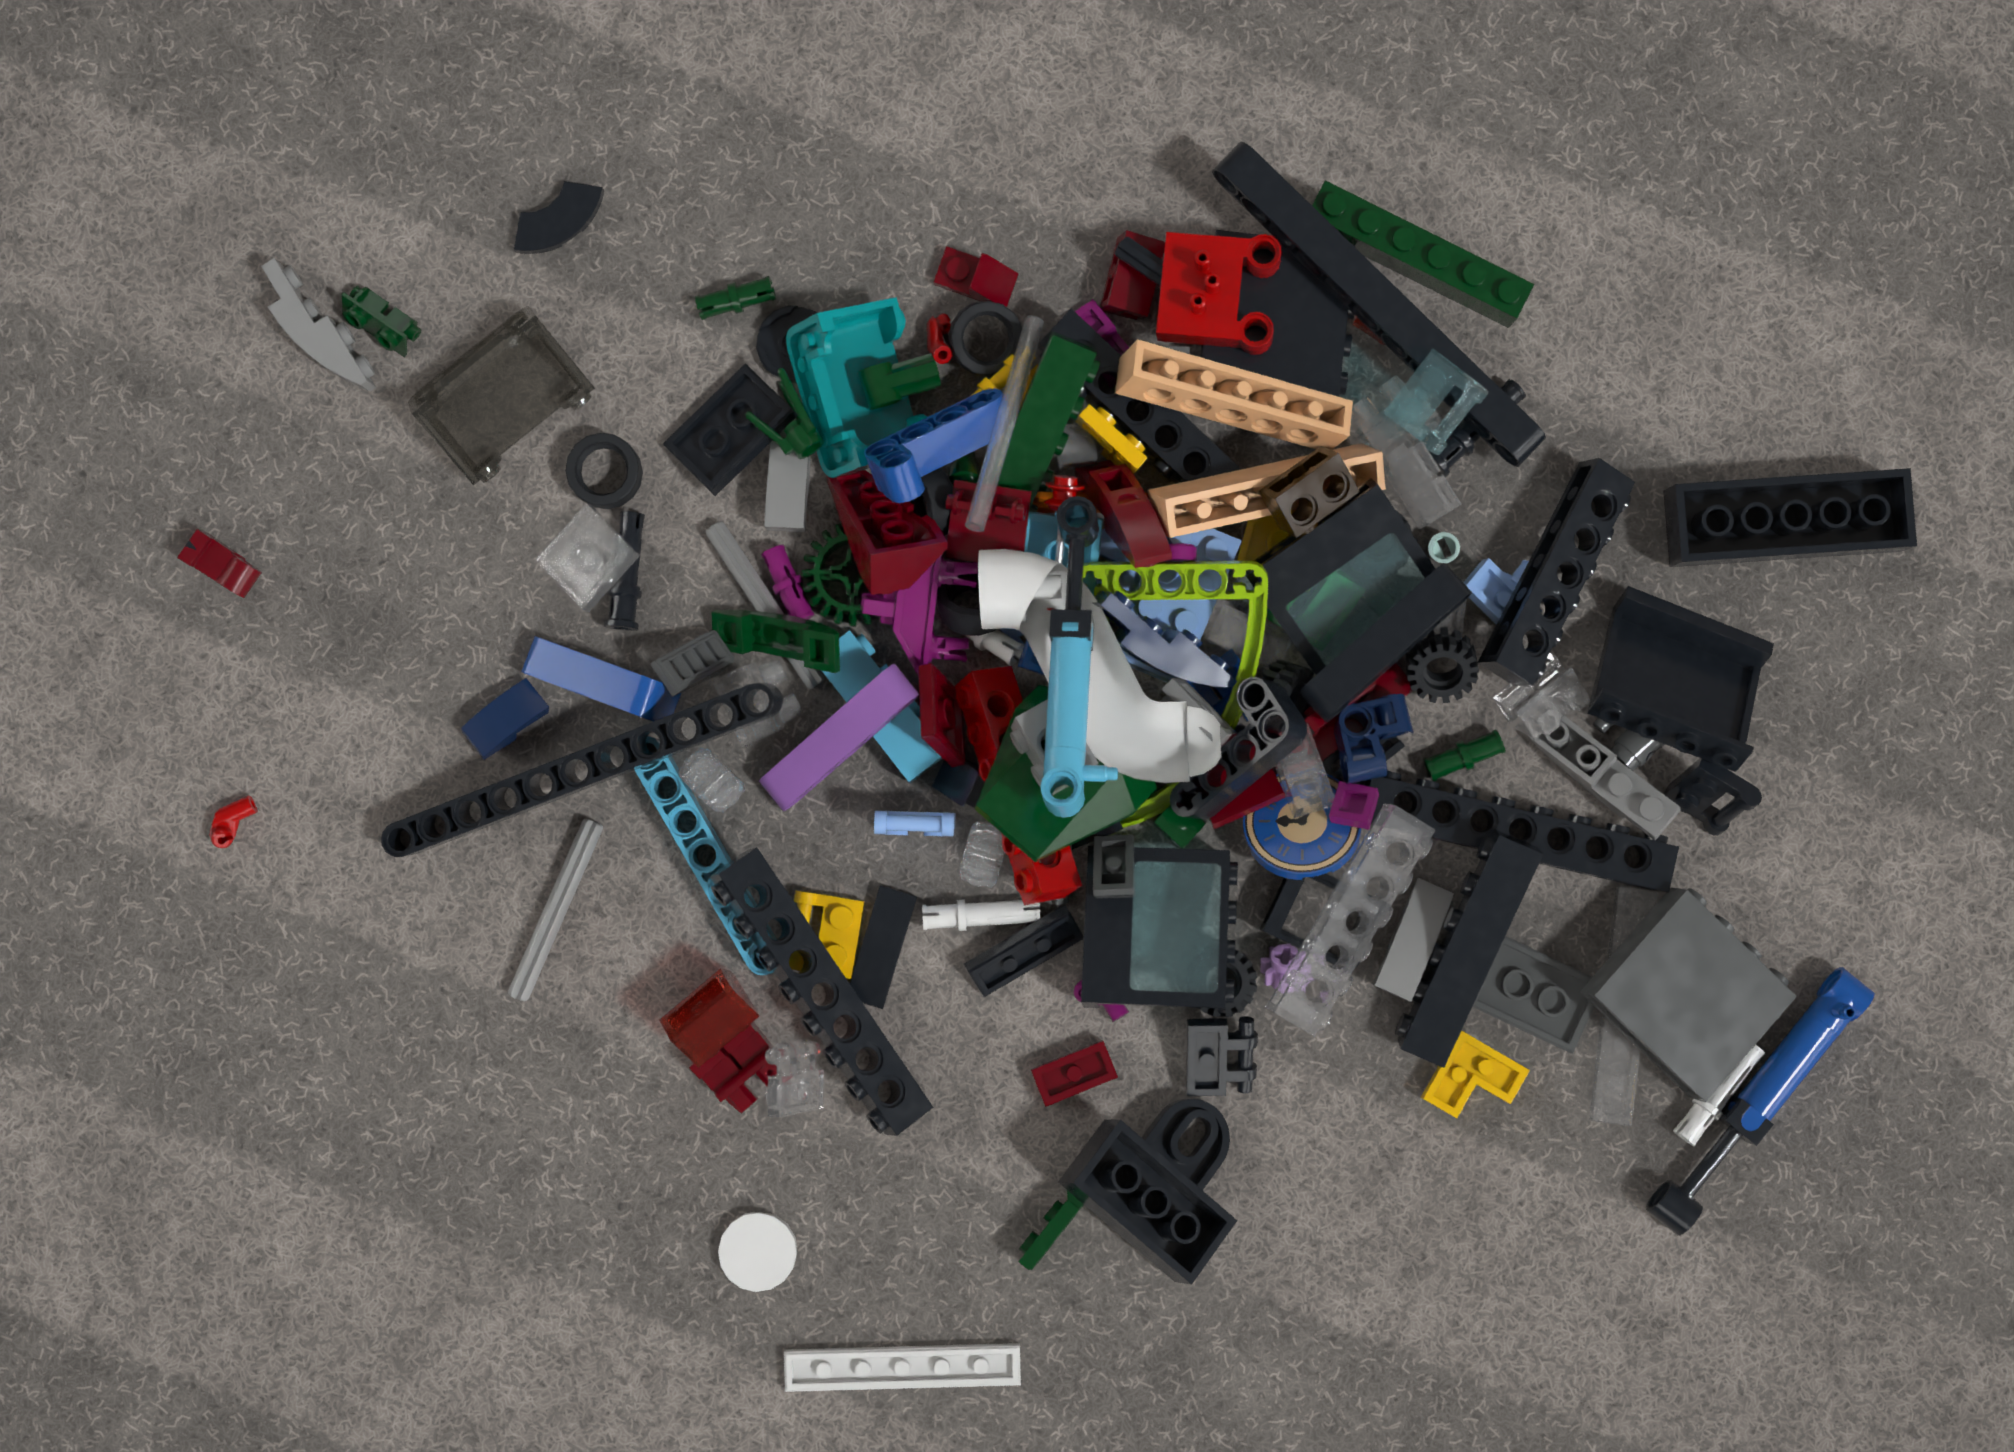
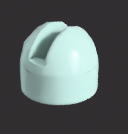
M1441 532L1431 538L1428 551L1436 562L1450 563L1458 557L1460 543L1451 533ZM1442 538L1445 539L1452 554L1445 558L1443 550L1438 543V540Z

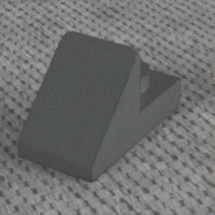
M1133 835L1094 836L1093 896L1095 898L1136 897Z

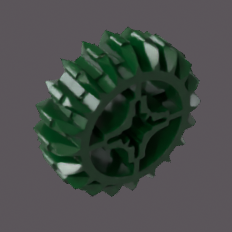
M839 523L836 524L838 537L833 539L827 530L822 532V536L827 542L824 547L817 541H812L811 547L819 553L817 557L810 554L804 555V561L814 565V568L802 570L801 575L804 578L813 579L814 582L804 585L803 590L805 593L818 592L809 601L813 607L820 605L822 602L826 603L821 609V616L826 618L835 610V624L840 625L846 614L849 615V625L856 627L858 623L857 615L863 614L859 599L865 583L863 579L858 578L859 582L854 583L853 593V587L849 578L842 576L845 570H849L848 567L853 565L854 556L850 545L847 549V557L842 564L824 568L828 557L835 550L849 544L844 528ZM823 580L840 582L846 586L847 605L835 601L827 594ZM863 614V620L866 625L872 624L871 616Z

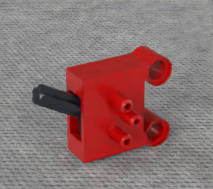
M1166 232L1164 260L1130 237H1125L1118 244L1115 250L1116 257L1161 287L1156 328L1157 341L1241 348L1246 353L1252 355L1262 354L1269 349L1273 341L1274 329L1273 323L1267 315L1260 312H1251L1245 315L1241 321L1237 320L1243 266H1246L1248 271L1258 278H1268L1274 275L1281 263V246L1276 238L1268 234H1260L1250 239ZM1259 249H1267L1273 253L1274 258L1267 264H1261L1254 260L1253 254ZM1256 325L1262 327L1267 333L1266 337L1258 342L1250 341L1244 334L1249 327Z

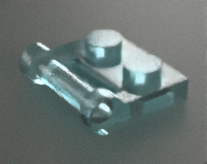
M1432 349L1383 413L1420 440L1430 452L1440 455L1447 446L1446 440L1476 403L1480 404L1485 399L1488 391L1479 382L1435 349ZM1454 385H1456L1463 391V394L1433 431L1425 425V422Z

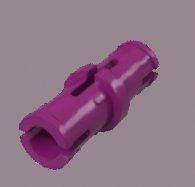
M784 544L764 551L761 556L764 558L775 583L772 587L775 595H780L788 615L804 619H810L815 616L801 587V584L804 583L801 575H796Z

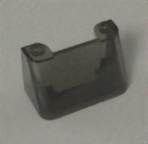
M526 306L513 314L420 388L409 399L408 404L411 414L472 485H475L480 480L485 483L492 479L501 470V467L498 465L502 460L501 454L560 407L562 409L571 407L573 410H577L591 399L590 392L595 387L533 310Z

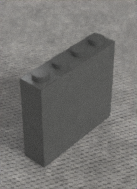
M1670 888L1669 893L1666 892L1581 989L1580 993L1688 1097L1706 1102L1797 996L1787 987L1789 981L1784 975L1774 968L1768 969L1760 961L1762 955L1755 947L1745 941L1741 942L1732 934L1735 929L1726 919L1719 915L1714 916L1705 907L1707 901L1702 895L1691 888Z

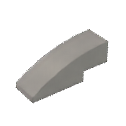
M784 430L779 434L783 438L787 436ZM774 441L770 444L764 527L767 531L806 532L811 456L798 459L794 452L785 455Z
M1417 878L1372 985L1407 1001H1412L1439 936L1454 893Z

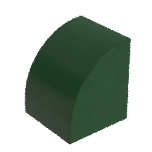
M1169 805L1152 823L1179 849H1183L1203 828L1207 821L1179 816Z

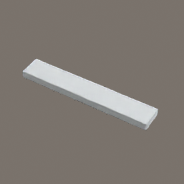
M1020 1343L788 1349L784 1351L785 1392L1021 1385Z

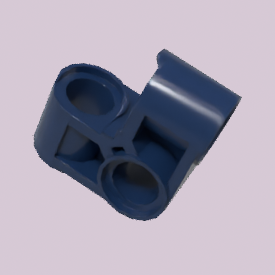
M1392 694L1371 701L1350 704L1341 711L1334 725V735L1339 751L1341 771L1346 784L1387 776L1386 757L1379 740L1401 736L1408 732L1414 733L1404 694ZM1349 718L1358 720L1363 726V731L1359 733L1349 731L1345 726L1344 720Z

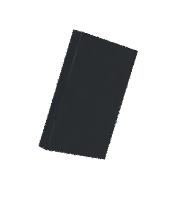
M745 363L663 445L716 496L773 441L745 417L746 412H752L778 434L798 415Z

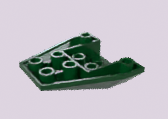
M1038 685L1014 710L974 808L1034 862L1132 816L1157 788L1155 781L1135 779L1118 772L1117 780H1107L1106 782L1084 781L1085 801L1083 807L1075 815L1062 818L1049 812L1041 794V787L1031 772V767L1034 765L1026 752L1023 754L1019 753L1010 737V733L1013 732L1011 725L1015 717L1048 699V686ZM1045 740L1041 741V747L1044 751ZM1097 759L1099 763L1098 765H1104L1101 761ZM1068 786L1052 796L1060 800L1066 799L1071 796L1074 789Z

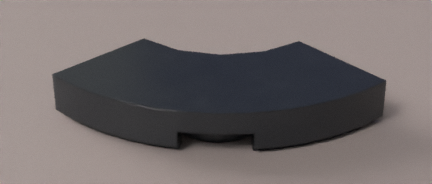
M564 181L559 196L549 206L536 212H520L514 251L520 254H538L562 247V244L574 238L581 231L583 232L592 222L600 208L604 196L603 187Z

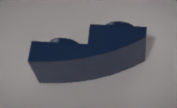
M525 678L479 711L461 728V731L485 760L515 741L518 732L548 714L549 706L528 679Z

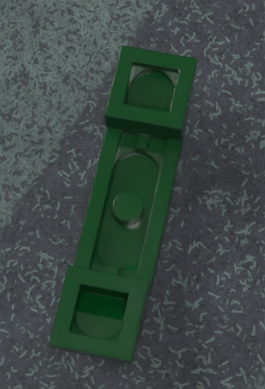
M747 610L711 611L712 630L717 631L732 653L743 655L755 651L804 661V667L831 673L840 672L839 633L829 626L812 620L777 613Z

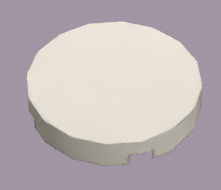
M767 1212L745 1213L732 1221L721 1237L718 1249L720 1266L727 1278L741 1289L753 1292L771 1290L784 1282L794 1268L797 1256L796 1237L789 1225L775 1214Z

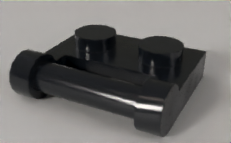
M1701 758L1673 780L1664 792L1666 797L1681 807V812L1688 813L1703 822L1704 829L1713 836L1722 834L1728 829L1730 822L1745 810L1750 811L1754 809L1762 800L1761 792L1756 786L1730 770L1718 767ZM1725 793L1734 796V799L1720 810L1712 805Z

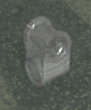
M1084 400V403H1083V406H1082V408H1081V410H1080L1079 415H1080V414L1083 412V410L1087 407V404H1086L1085 400ZM1076 420L1068 421L1063 432L1069 434V438L1061 456L1056 455L1059 471L1098 465L1094 438L1076 423Z

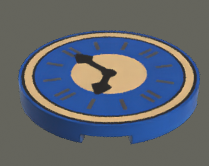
M1311 770L1298 781H1293L1286 772L1277 774L1276 777L1285 793V798L1243 816L1244 835L1252 856L1268 871L1293 880L1319 876L1330 871L1333 873L1340 869L1355 853L1360 842L1362 828L1331 823L1329 814L1339 780L1316 770Z

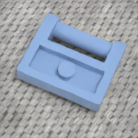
M875 810L874 834L908 835V831L924 832L923 836H954L956 813Z

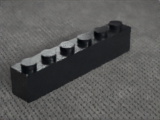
M1494 829L1491 837L1485 836L1476 854V857L1480 859L1474 873L1469 871L1463 880L1460 893L1464 896L1458 909L1452 907L1446 917L1443 928L1448 931L1442 944L1435 943L1427 963L1431 965L1426 978H1421L1412 999L1415 1001L1409 1015L1406 1013L1402 1014L1396 1026L1395 1035L1399 1036L1398 1043L1401 1050L1440 1067H1445L1542 859L1543 853L1538 847L1497 829Z

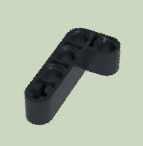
M1249 677L1242 681L1236 693L1237 702L1250 724L1221 747L1222 757L1216 766L1204 774L1190 777V782H1179L1174 787L1170 795V805L1177 815L1200 820L1210 819L1305 740L1307 735L1305 719L1279 683L1258 677ZM1264 689L1265 697L1263 702L1259 704V695ZM1284 720L1285 731L1280 736L1279 727L1282 721ZM1255 745L1256 753L1251 760L1250 750ZM1226 770V780L1222 784L1221 775Z

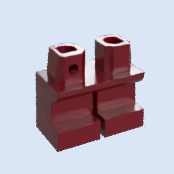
M751 1017L746 1018L689 1067L699 1079H702L720 1102L726 1099L741 1114L759 1099L745 1083L751 1076L756 1073L768 1089H771L786 1076L780 1062L775 1058L778 1054L777 1050Z

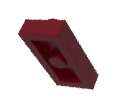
M1103 1040L1031 1069L1045 1107L1118 1078Z

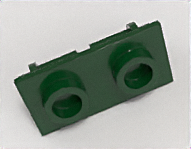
M356 286L350 295L343 292L342 315L345 320L354 328L364 329L370 333L384 349L388 351L394 350L405 358L407 355V340L409 339L414 342L421 334L422 330L417 326L418 322L396 307L387 316L383 315L382 313L389 307V302L368 287L361 288Z

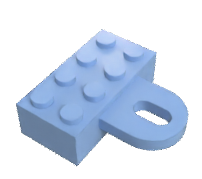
M1213 528L1172 538L1166 536L1169 544L1195 545L1197 547V561H1234L1242 542L1240 539ZM1102 529L1100 556L1113 562H1130L1105 532V529ZM1212 569L1203 571L1198 578L1200 586L1208 591L1216 590L1222 583L1220 574ZM1127 570L1121 573L1119 583L1124 590L1132 592L1140 588L1142 580L1136 571ZM1165 570L1159 576V584L1166 591H1175L1182 583L1181 576L1175 570ZM1097 579V584L1102 583L1100 579ZM1217 599L1131 600L1135 605L1131 610L1141 619L1147 616L1155 621L1164 630L1160 636L1167 629L1180 632L1186 629L1201 640ZM1123 651L1131 668L1166 683L1172 678H1177L1151 668Z

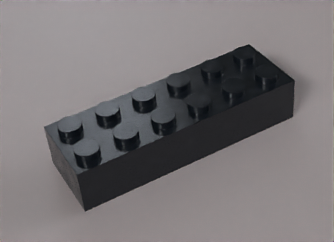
M1911 468L1675 484L1663 491L1669 567L1902 552L1917 546Z

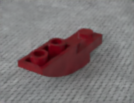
M1111 460L1075 468V477H1078V484L1085 486L1083 492L1104 516L1105 532L1134 568L1151 567L1159 562L1172 559V551L1160 521L1143 488L1125 463L1115 465Z

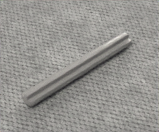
M719 521L711 525L706 530L707 537L755 610L784 614L724 522ZM788 658L808 689L818 686L825 680V675L821 670L804 667V661Z
M584 819L581 822L508 989V995L514 999L527 1001L533 991L602 833L603 826L596 821Z

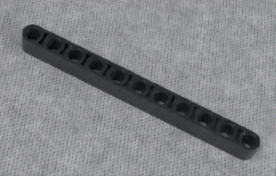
M1239 142L1212 170L1217 182L1506 462L1519 467L1545 440V433L1540 426L1251 146L1244 142Z
M769 683L746 685L391 823L382 832V847L386 853L393 857L422 853L769 719L781 710L783 705L782 693L779 688ZM759 690L766 692L769 697L768 707L763 712L756 709L753 701L755 694ZM723 704L730 707L733 715L731 722L726 726L720 723L717 715L718 709ZM687 718H690L696 725V733L690 740L682 733V724ZM651 732L655 733L660 741L659 749L655 753L650 752L646 746L647 736ZM615 746L619 747L624 755L623 763L619 767L615 766L610 758L611 751ZM579 760H582L588 769L587 777L583 781L575 774V766ZM544 774L549 776L552 781V788L549 794H545L540 788V779ZM508 788H511L516 794V804L513 808L509 807L505 802L504 796ZM473 802H476L481 810L478 821L472 819L469 810ZM438 815L444 819L446 825L442 835L435 828V819ZM403 829L410 835V845L408 848L404 847L400 841V834Z

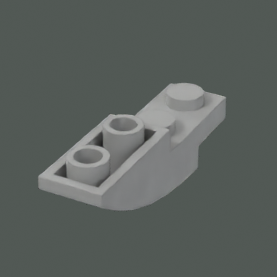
M275 258L261 266L281 298L269 305L268 308L292 340L309 356L337 376L369 392L374 390L376 386L370 377L375 375V371L363 354L359 357L356 355L351 346L356 340L344 322L338 324L328 315L322 318L323 316L315 302L310 297L306 300L298 289L303 283L291 265L285 267Z
M1555 708L1530 736V740L1589 793L1623 820L1625 818L1654 840L1660 836L1681 811V807L1617 760L1616 754Z

